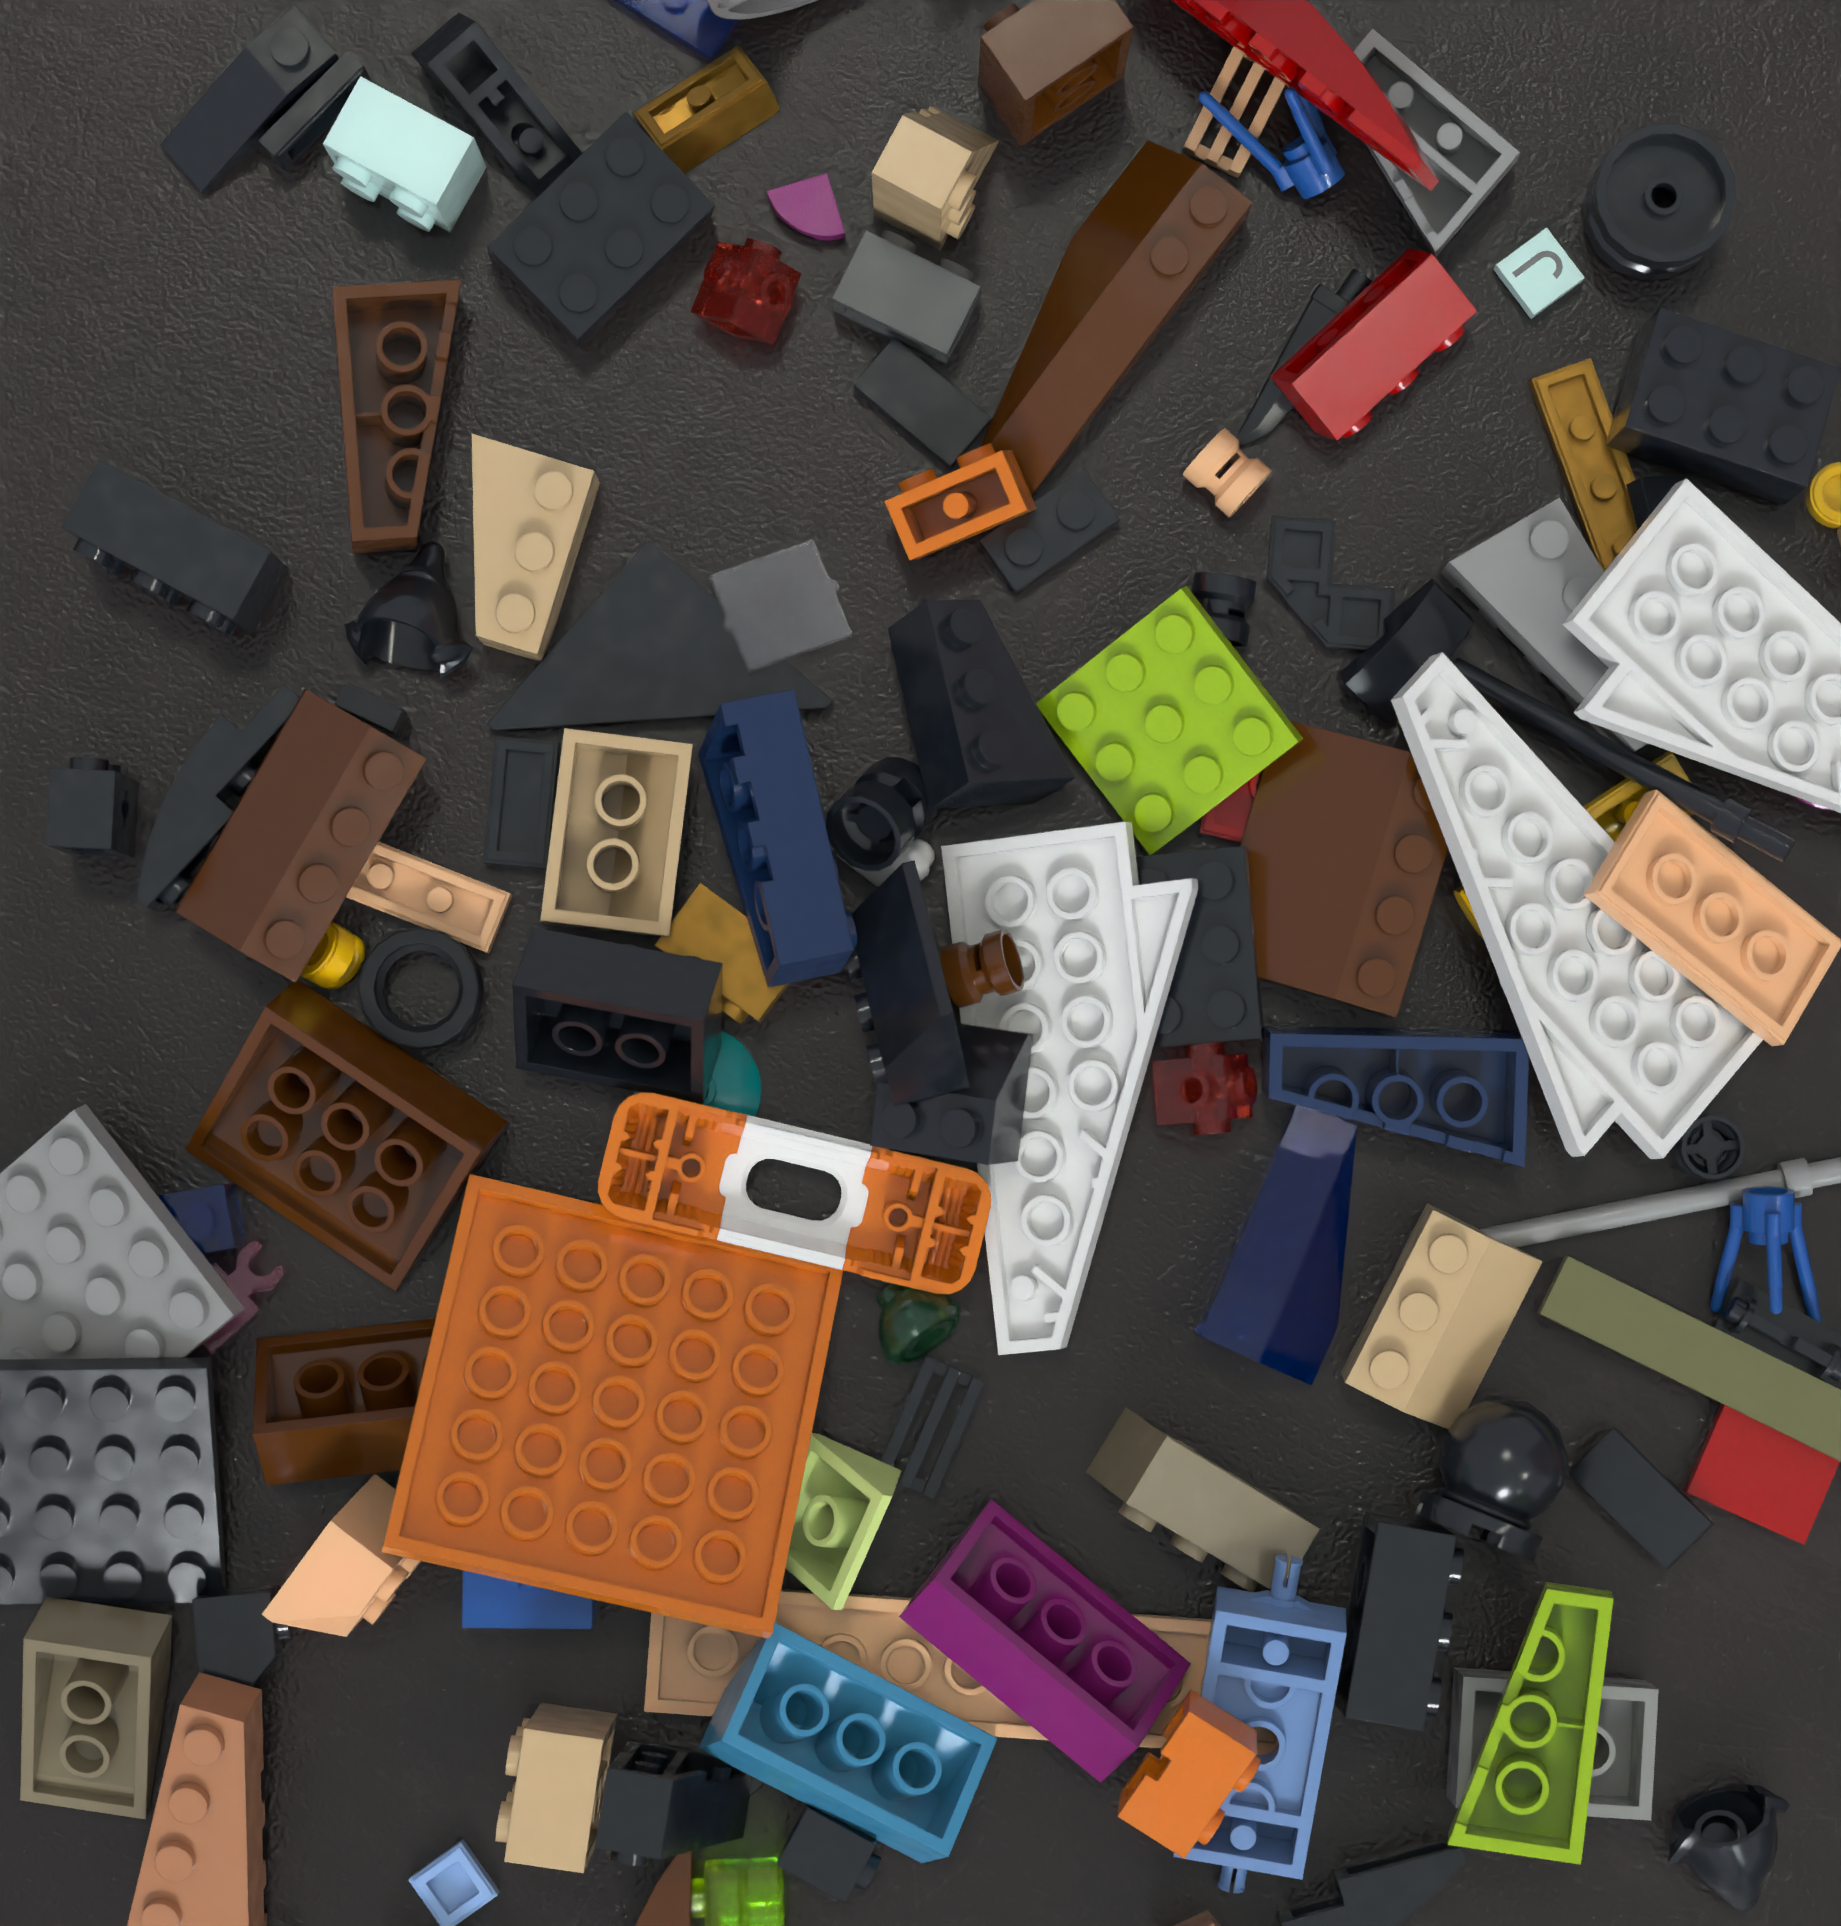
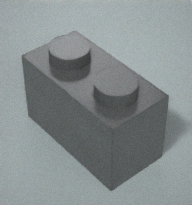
M866 230L832 298L833 311L890 339L895 337L906 347L947 366L980 300L981 286L972 282L974 274L967 268L948 259L941 258L938 265L916 255L915 252L918 247L894 232L884 230L881 237Z

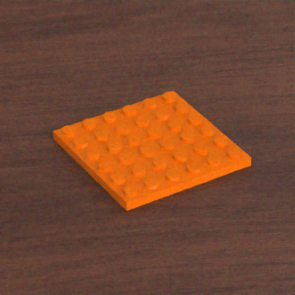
M469 1174L381 1552L769 1639L774 1630L843 1270L706 1237L692 1236L625 1220L611 1214L600 1204Z

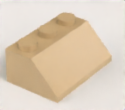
M564 728L540 919L543 924L605 932L669 937L693 744Z
M1427 1203L1341 1371L1344 1382L1404 1413L1450 1429L1459 1414L1468 1409L1543 1261Z

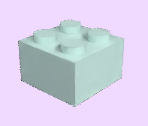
M361 76L323 142L324 147L334 162L332 169L343 177L341 181L343 186L371 202H374L378 194L399 207L396 213L401 218L427 232H430L435 224L451 233L487 167L474 137Z

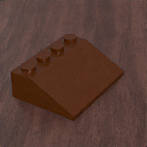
M1290 721L1303 737V740L1262 770L1257 785V792L1244 828V835L1239 845L1248 847L1258 977L1262 980L1383 1017L1397 1018L1448 846L1411 752Z
M297 980L296 983L292 982L265 1006L185 1150L396 1292L465 1191L469 1174L475 1175L508 1121Z

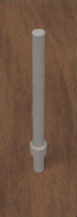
M1841 1157L1807 1163L1805 1158L1779 1162L1777 1170L1481 1228L1480 1230L1517 1248L1727 1206L1731 1203H1742V1190L1751 1187H1783L1794 1190L1795 1198L1810 1196L1813 1194V1188L1841 1183Z

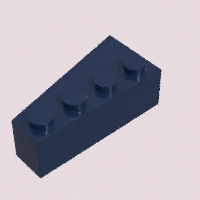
M795 690L720 703L698 756L767 986L769 988L840 973L857 945V932L851 913L844 909L839 887L838 868L831 852Z
M1264 1026L1262 1090L1268 1098L1344 1119L1360 1121L1395 1133L1441 1143L1447 1147L1469 1153L1474 1152L1525 1168L1529 1054L1519 1031Z

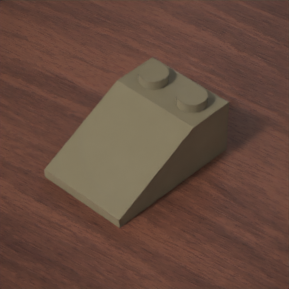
M53 1597L45 1598L23 1638L21 1801L146 1820L150 1810L170 1675L172 1615Z

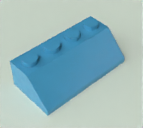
M775 1623L773 1634L769 1639L760 1637L725 1688L698 1749L920 1863H926L949 1857L998 1738Z

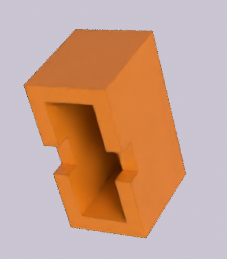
M1193 1690L1189 1691L1162 1731V1736L1167 1738V1741L1161 1748V1757L1157 1758L1148 1752L1120 1792L1117 1816L1183 1859L1186 1858L1197 1841L1206 1845L1211 1840L1225 1815V1811L1220 1808L1232 1789L1239 1793L1246 1789L1261 1762V1759L1256 1756L1257 1731Z

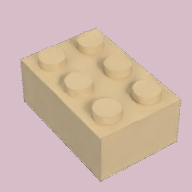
M541 1703L531 1719H523L522 1727L518 1726L516 1735L511 1736L505 1775L516 1776L517 1778L513 1784L512 1792L508 1791L506 1802H501L495 1841L507 1843L504 1862L584 1873L595 1850L617 1714Z

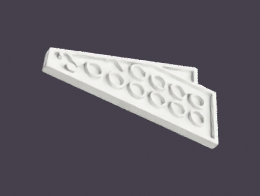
M1687 478L1674 484L1562 624L1609 667L1573 713L1584 721L1841 813V623Z

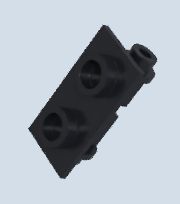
M1739 1279L1713 1327L1828 1384L1831 1383L1832 1379L1838 1382L1841 1379V1334L1782 1302L1783 1309L1781 1313L1773 1314L1770 1311L1769 1294L1743 1279Z

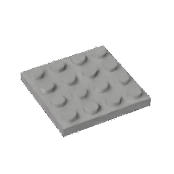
M86 1104L70 1112L0 1173V1359L186 1358L245 1309Z

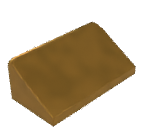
M737 45L633 114L644 132L683 173H686L774 116L779 111V105L766 79L741 47Z

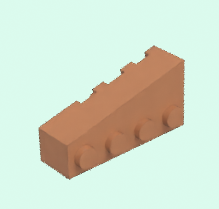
M199 1672L182 1700L127 1926H267V1913H264L266 1860H263L262 1829L265 1825V1801L261 1799V1772L264 1768L261 1689Z

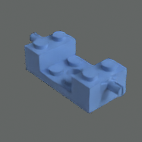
M1287 1554L1275 1556V1567L1270 1591L1250 1592L1217 1586L1207 1644L1206 1666L1201 1696L1251 1728L1264 1727L1271 1730L1279 1741L1277 1747L1269 1754L1256 1755L1261 1759L1256 1774L1243 1792L1239 1793L1232 1789L1220 1807L1225 1811V1815L1214 1836L1206 1845L1197 1841L1185 1858L1222 1865L1218 1887L1226 1892H1229L1234 1868L1236 1872L1233 1893H1243L1245 1891L1247 1870L1303 1880L1347 1634L1346 1608L1308 1602L1302 1597L1297 1596L1303 1560L1291 1555L1288 1577L1284 1580ZM1174 1853L1173 1857L1182 1858L1176 1853Z

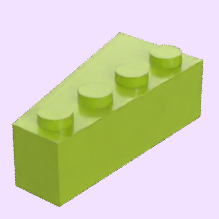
M1545 1582L1449 1829L1447 1845L1581 1865L1614 1599L1611 1591Z

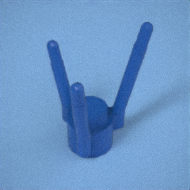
M1287 88L1284 95L1302 136L1284 147L1282 150L1286 158L1284 163H1281L1209 92L1201 91L1198 94V100L1272 174L1281 191L1295 185L1302 199H1308L1327 190L1345 175V171L1336 157L1337 151L1326 133L1317 107L1300 96L1295 88Z
M1761 1186L1742 1190V1203L1730 1204V1227L1713 1287L1714 1291L1710 1302V1310L1713 1313H1719L1722 1310L1743 1231L1749 1232V1243L1767 1246L1770 1311L1773 1314L1781 1313L1783 1309L1781 1245L1788 1243L1789 1232L1807 1314L1812 1319L1821 1323L1819 1301L1802 1228V1203L1795 1202V1192L1789 1188Z

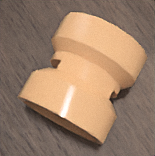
M1224 428L1197 455L1182 475L1196 488H1206L1215 496V506L1230 518L1259 488L1272 470L1259 458H1248L1240 451L1239 440ZM1229 463H1231L1232 466L1219 479L1217 476L1223 471V469Z

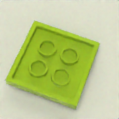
M1187 586L1179 589L1036 703L1040 712L1123 821L1132 823L1133 834L1149 855L1159 851L1303 740L1297 729Z

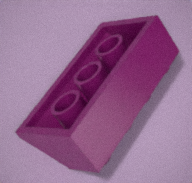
M992 1499L929 1574L899 1616L1100 1783L1140 1746L1191 1665L1189 1661Z

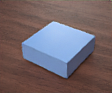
M464 1839L408 1879L440 1926L457 1925L498 1896L500 1892Z

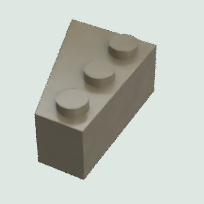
M1126 1407L1086 1471L1088 1475L1123 1501L1122 1506L1118 1510L1121 1515L1149 1532H1152L1158 1522L1174 1532L1169 1543L1203 1563L1207 1554L1210 1553L1226 1563L1220 1572L1222 1575L1250 1592H1254L1259 1583L1271 1590L1275 1556L1278 1554H1287V1566L1284 1580H1286L1291 1555L1302 1559L1320 1530L1295 1511L1232 1472L1205 1458L1180 1440H1176L1144 1420L1143 1417Z

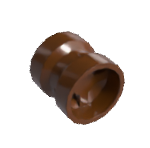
M1002 929L985 934L982 941L974 945H969L966 942H957L943 946L940 958L948 992L953 1002L959 1008L980 1003L985 994L992 992L1005 996L1023 990L1024 973L1016 944L1007 930Z

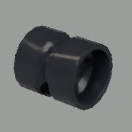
M886 757L875 762L857 780L854 786H851L835 802L827 813L825 826L830 844L837 855L849 865L864 871H880L891 866L907 849L910 843L926 829L937 815L938 808L929 809L920 767L916 763L901 757Z

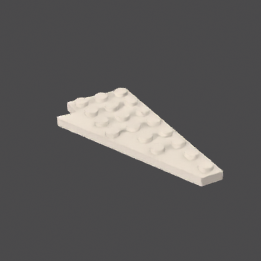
M1443 652L1432 655L1391 699V702L1564 1147L1572 1157L1585 1156L1615 1121L1650 1159L1664 1158L1763 1039L1583 895L1615 842Z
M1131 822L1111 823L941 846L952 944L966 942L969 945L980 943L985 934L1002 929L1007 930L1018 949L1024 973V987L1022 991L1005 996L992 992L985 994L980 1003L959 1008L961 1023L1033 1034L1018 1161L992 1165L977 1163L978 1174L986 1181L991 1193V1208L985 1229V1240L998 1355L1057 1350L1067 1347L1199 889L1198 880L1194 878L1139 885Z

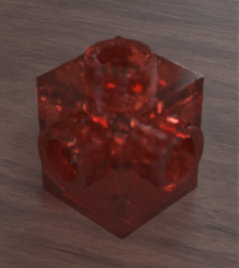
M747 238L744 246L717 242L712 258L705 267L704 278L690 313L733 337L775 344L784 318L792 305L793 295L801 273L779 261L782 252L763 241Z
M1208 1043L1185 1046L1186 1058L1152 1061L1157 1126L1192 1123L1193 1135L1232 1132L1231 1119L1253 1118L1252 1104L1255 1103L1257 1098V1079L1254 1070L1248 1066L1247 1054L1225 1055L1224 1043Z

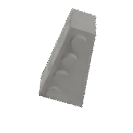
M1560 497L1453 559L1440 571L1455 588L1458 587L1479 608L1478 612L1495 629L1499 628L1540 674L1543 673L1566 696V700L1575 709H1577L1608 670V666L1562 625L1604 571ZM1588 722L1599 734L1633 752L1648 744Z

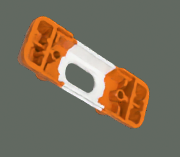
M654 1092L635 1093L619 1104L613 1118L598 1180V1194L603 1206L611 1214L622 1219L840 1269L864 1277L935 1294L957 1292L971 1281L976 1270L991 1208V1193L988 1184L977 1172L966 1167L887 1148L870 1146V1144ZM764 1159H777L826 1171L839 1181L841 1187L840 1203L836 1212L824 1220H810L764 1209L755 1205L748 1197L746 1192L748 1174L757 1162Z

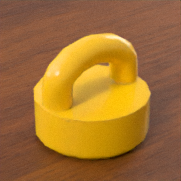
M331 922L300 976L320 987L330 990L344 986L358 973L365 959V945L363 941L351 931Z

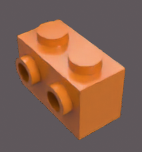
M992 443L957 457L960 469L937 478L934 469H930L898 483L902 494L886 500L885 504L909 561L924 558L1037 509L1012 450H1001L995 453Z

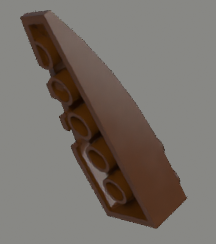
M1150 140L1146 141L1071 238L980 446L992 443L995 453L1001 450H1012L1032 497L1247 220L1253 203L1204 164Z

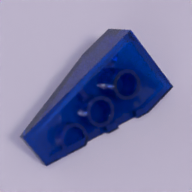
M1295 1106L1194 1332L1203 1338L1309 1385L1313 1384L1338 1328L1357 1134L1356 1125L1330 1114Z

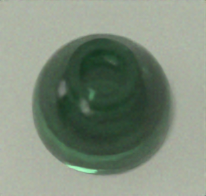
M893 1283L889 1285L876 1299L877 1304L882 1309L878 1322V1339L888 1362L905 1365L933 1351L957 1328L960 1322L961 1308L946 1294H935Z

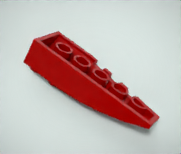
M1171 0L1285 85L1295 88L1300 96L1429 191H1432L1439 180L1414 135L1379 83L1352 49L1307 0Z

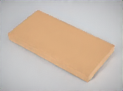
M1657 789L1645 792L1583 894L1771 1046L1785 1044L1841 948V939Z

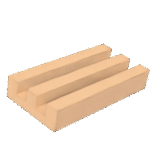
M1234 46L1210 92L1219 103H1221L1242 59L1245 58L1254 62ZM1255 62L1229 111L1238 121L1265 70ZM1274 77L1248 129L1257 140L1285 87V84L1276 77ZM1203 106L1183 146L1182 152L1239 179L1251 153L1241 144L1233 160L1222 155L1232 136L1223 125L1211 149L1201 145L1200 143L1214 117Z

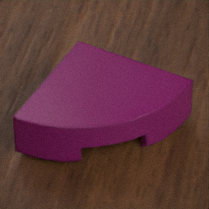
M827 173L766 191L770 205L776 215L796 231L818 240L831 241L845 238V231Z

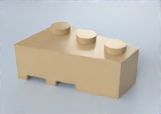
M930 106L928 110L923 108L919 113L914 111L902 115L872 171L874 216L941 250L948 235L959 239L975 209V205L972 202L976 191L973 189L999 140L935 106Z
M472 434L476 636L483 645L541 662L548 652L600 482L593 470Z

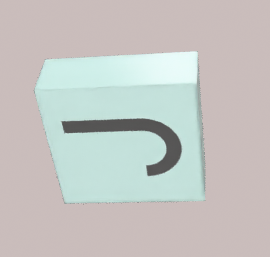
M1547 227L1496 264L1493 269L1530 319L1580 284L1585 278Z

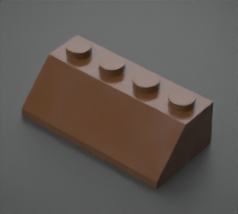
M304 689L179 902L175 912L238 951L296 983L425 763L426 758Z
M435 1318L257 1339L252 1435L266 1485L400 1470Z

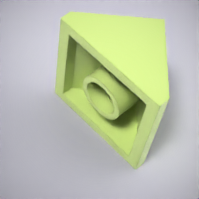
M812 1433L786 1569L832 1610L842 1611L891 1501L902 1470L825 1436Z

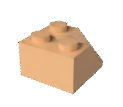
M374 1474L330 1520L262 1615L273 1623L347 1637L363 1618L373 1625L396 1596L395 1592L405 1579H408L421 1563L419 1560L381 1552L396 1489Z

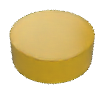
M1841 462L1829 464L1818 471L1809 481L1805 493L1806 505L1811 516L1820 524L1830 528L1841 527Z

